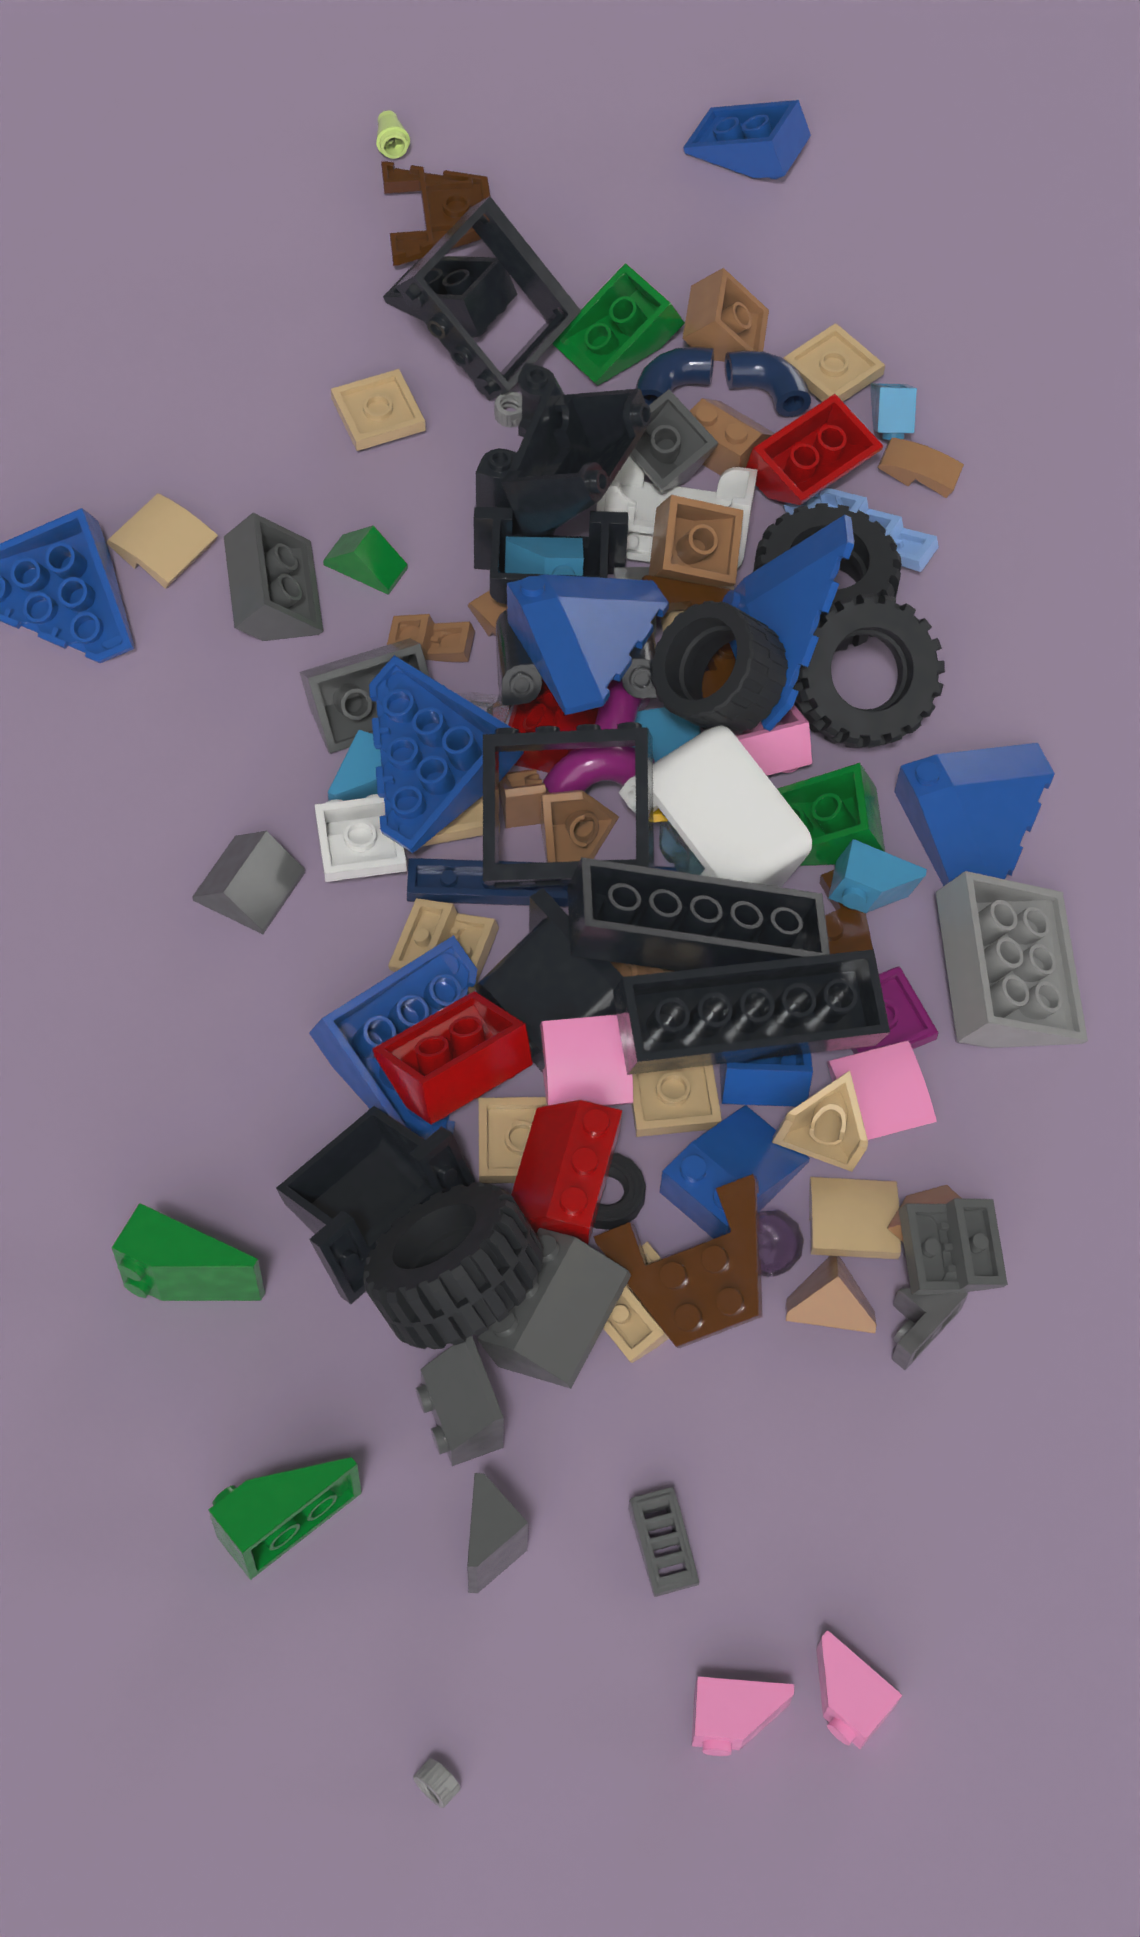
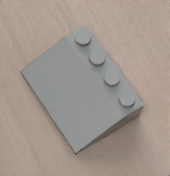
M968 871L963 872L936 891L957 1042L988 1048L1083 1044L1088 1041L1063 892Z

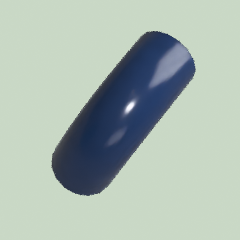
M675 348L658 355L643 368L635 389H641L645 403L650 405L668 389L672 392L675 387L683 384L711 385L714 367V348Z
M735 351L726 353L724 365L726 382L729 389L749 387L765 390L772 396L776 411L784 417L798 416L809 408L811 396L806 382L796 367L782 357L764 351Z

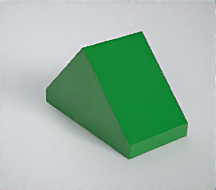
M374 525L343 534L323 560L324 566L387 595L391 593L408 569V564Z

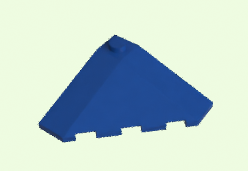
M80 508L0 543V622L17 629L21 626L37 632V637L64 649L70 646L86 653V658L97 663H103L131 651L135 647L111 555L98 520L86 510Z
M847 515L841 516L743 578L734 590L728 591L722 602L738 608L767 625L768 628L779 636V641L784 645L785 657L788 661L786 684L782 689L781 698L777 705L775 704L766 719L761 720L763 728L769 731L775 727L795 703L799 691L792 688L797 682L801 665L808 667L819 637L813 634L819 624L821 612L829 613L839 583L833 580L838 574L840 561L842 558L849 559L853 550L852 520ZM733 640L729 643L736 658L737 644L736 640Z
M543 574L507 583L508 623L565 715L604 706L610 697V690L607 687L612 679L621 681L632 664V657L629 654L634 647L643 648L653 633L654 625L651 624V621L655 615L663 617L669 609V602L652 580Z
M394 655L369 684L370 698L372 701H376L378 716L377 718H372L373 741L375 748L380 749L381 766L376 767L377 792L380 798H384L385 815L379 816L380 830L382 834L411 853H414L483 796V734H495V730L498 728L512 727ZM523 751L499 752V782L524 754Z
M1038 743L942 753L901 765L894 793L943 886L965 871L1005 879L1007 874L1011 876L1023 850V847L1020 846L1025 831L1031 832L1042 805L1038 802L1044 788L1049 789L1055 773Z
M453 935L321 1018L309 1034L334 1070L369 1109L375 1106L425 1140L441 1126L454 1134L455 1122L449 1120V1115L430 1125L404 1105L374 1057L372 1049L466 996L468 987H473L476 983L478 969Z

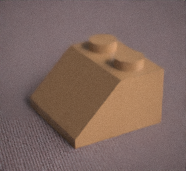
M722 268L691 285L682 339L690 347L714 348V361L725 362L727 352L763 351L769 309L727 270Z
M702 398L690 410L693 416L718 442V446L702 465L720 476L725 470L732 467L746 468L752 449L775 434L722 401Z
M670 495L656 508L649 575L713 587L734 586L736 584L744 510Z

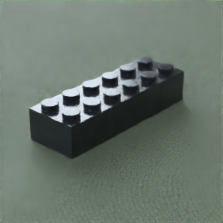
M581 857L567 888L570 954L574 957L682 971L830 954L822 893Z
M874 949L622 977L613 990L627 1075L876 1046L890 1033Z

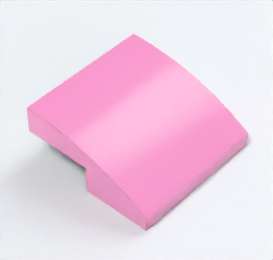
M617 1015L541 1022L540 1030L545 1064L543 1077L547 1106L575 1100H583L603 1106L633 1103L632 1074L627 1075Z
M909 1040L827 1061L832 1082L850 1071L868 1140L937 1122L923 1074Z

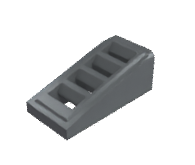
M666 1488L631 1498L628 1510L654 1597L699 1585L695 1563L674 1488ZM664 1509L667 1511V1514L649 1519L644 1518L645 1514ZM671 1526L673 1533L650 1539L648 1532ZM677 1545L679 1552L655 1558L653 1551ZM683 1564L684 1571L663 1577L659 1576V1569Z

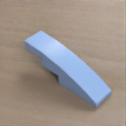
M825 488L802 505L785 503L784 505L785 511L791 515L796 508L807 505L808 509L815 508L817 503H828V507L838 508V504L849 506V511L854 513L860 510L869 515V521L872 523L877 521L886 529L885 536L890 535L897 545L896 551L901 556V566L918 572L924 569L939 547L937 536L904 528L901 516L869 509L867 497Z

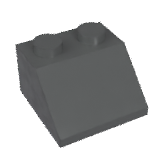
M470 1336L466 1338V1342L452 1345L421 1368L422 1385L416 1387L417 1397L423 1412L432 1411L437 1425L431 1428L439 1455L447 1452L452 1466L504 1448V1417L474 1339Z

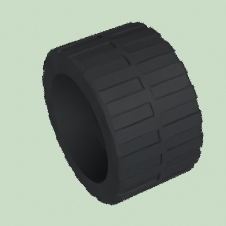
M704 601L702 604L692 605L683 613H679L674 618V621L665 628L654 650L655 655L651 665L653 676L651 679L658 700L664 704L668 711L704 730L722 725L729 728L734 735L742 734L743 731L753 729L761 720L767 718L775 704L777 705L781 698L780 695L787 680L786 670L788 669L784 645L779 641V636L773 630L738 608L722 601ZM736 640L737 657L730 677L718 691L703 698V675L710 659L725 644Z

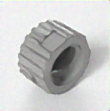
M510 391L503 395L500 394L495 399L494 416L498 424L510 428L519 426L522 419V395L520 393ZM508 407H511V408L516 409V411H511V412H510V411H506V410H504V409H505V408H508Z
M429 1759L413 1776L417 1787L435 1805L444 1808L460 1791V1785L453 1775L442 1764L433 1759Z

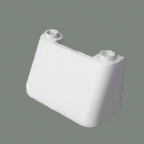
M629 456L602 499L597 502V511L628 512L626 559L650 562L656 508L670 495L744 510L738 568L744 558L758 470L743 467H732L725 470L720 476L717 492L679 486L661 492L654 483L644 482L645 473Z
M721 725L705 730L653 763V812L659 808L705 868L701 875L782 887L809 855L812 849V838L807 827L729 728ZM633 776L625 783L619 794L629 808L636 813V779Z

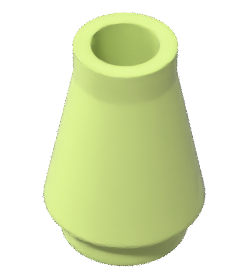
M383 111L377 119L376 145L383 155L396 159L406 153L410 145V137L393 111Z

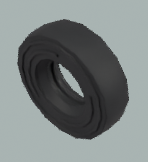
M614 1153L608 1177H612L621 1183L624 1194L614 1204L605 1205L600 1203L594 1223V1228L611 1230L629 1223L637 1217L644 1205L646 1184L642 1172L631 1159L619 1153Z

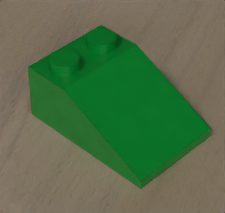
M625 263L581 309V312L557 337L552 345L598 386L661 349L685 322L664 296Z
M861 763L777 788L811 834L812 849L800 866L836 865V860L852 839L885 852L877 788Z
M141 1203L138 1204L112 1246L124 1287L141 1298H147L150 1295L161 1301H261L265 1295L257 1258Z
M352 1457L249 1479L238 1487L235 1485L227 1487L215 1497L212 1502L213 1506L208 1509L218 1540L247 1577L252 1580L362 1494L358 1465Z

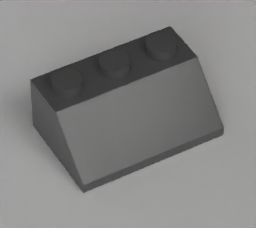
M250 514L224 536L234 628L262 641L319 635L323 632L311 541L258 514Z
M409 638L299 672L311 713L329 753L349 748L358 730L373 734L372 718H377L378 716L376 701H372L370 698L369 684L394 655L429 676L420 643Z
M539 1228L536 1235L543 1247V1262L541 1272H538L536 1284L533 1289L526 1291V1298L519 1306L515 1305L508 1311L509 1315L500 1323L496 1321L487 1327L488 1331L479 1335L477 1340L498 1367L571 1389L627 1285L631 1274L628 1270L578 1238Z

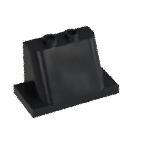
M474 507V569L490 570V595L497 602L507 604V583L543 574L505 573L506 537H525L523 534H513L512 508ZM590 511L589 537L547 535L546 537L583 538L584 562L582 577L608 578V574H614V567H625L628 512Z
M542 888L530 896L529 933L476 984V992L526 1024L532 1061L543 1073L545 1064L540 1030L541 1022L617 1015L613 990L623 976L610 961L571 956L569 916Z
M373 1106L276 1187L284 1204L315 1234L309 1239L340 1297L349 1304H352L366 1292L363 1282L366 1258L370 1250L376 1248V1241L381 1234L387 1233L391 1229L390 1225L398 1217L403 1218L410 1212L409 1209L416 1204H423L430 1200V1196L440 1191L442 1193L451 1190V1187L461 1184L467 1187L472 1182H475L450 1131L441 1126L425 1140Z

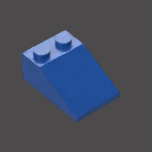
M799 100L711 107L683 149L685 154L752 178L778 179L786 175L811 134Z
M811 1053L720 1064L722 1104L797 1107L809 1097L813 1075Z
M744 1105L692 1141L662 1171L659 1193L715 1239L731 1232L716 1188L754 1174L759 1184V1193H757L759 1213L809 1163L810 1158L807 1155L772 1143L773 1136L777 1130L747 1105Z

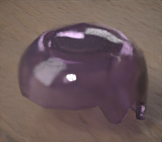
M780 1210L758 1212L760 1217L758 1239L761 1277L768 1278L784 1274L802 1256L804 1238L799 1224Z

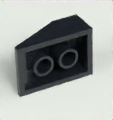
M444 256L423 278L472 338L484 334L488 326L498 315L507 309V305L518 295L510 274L496 257ZM418 259L383 298L387 304L422 320L416 311L406 304L402 294L396 288L397 284L421 260Z

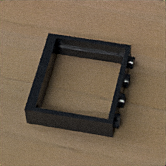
M490 196L472 206L396 286L406 304L416 311L427 325L429 332L440 340L451 354L453 361L463 368L473 380L477 390L485 395L489 401L497 398L500 394L503 395L509 392L518 382V377L524 363L534 364L581 312L579 307ZM471 227L547 320L501 372L423 279Z
M624 722L617 724V729H601V726L596 724H582L576 726L575 731H560V728L556 726H539L535 728V732L519 733V730L516 728H498L495 730V734H483V882L490 889L569 886L579 864V861L499 864V752L635 746L636 859L603 861L654 868L653 737L648 727L642 728L640 723Z

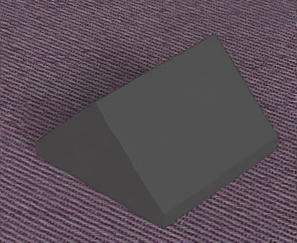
M670 389L649 405L651 422L630 454L631 459L661 492L688 482L718 446V442Z
M267 831L236 835L192 898L193 901L264 934L304 876L305 869Z
M474 1473L467 1563L468 1593L478 1594L522 1556L528 1548V1522L484 1473Z

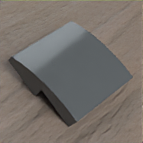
M954 1198L947 1204L906 1203L898 1209L912 1295L973 1292L1002 1288L1008 1285L993 1199Z

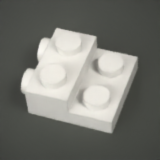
M373 794L362 799L346 801L335 799L323 804H315L325 882L407 871L404 848L382 834L380 830L379 816L385 815L384 798H380L378 794Z

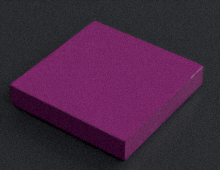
M900 966L880 973L879 978L890 1033L876 1046L851 1048L853 1053L857 1054L908 1040L912 1049L937 1040L939 1032Z

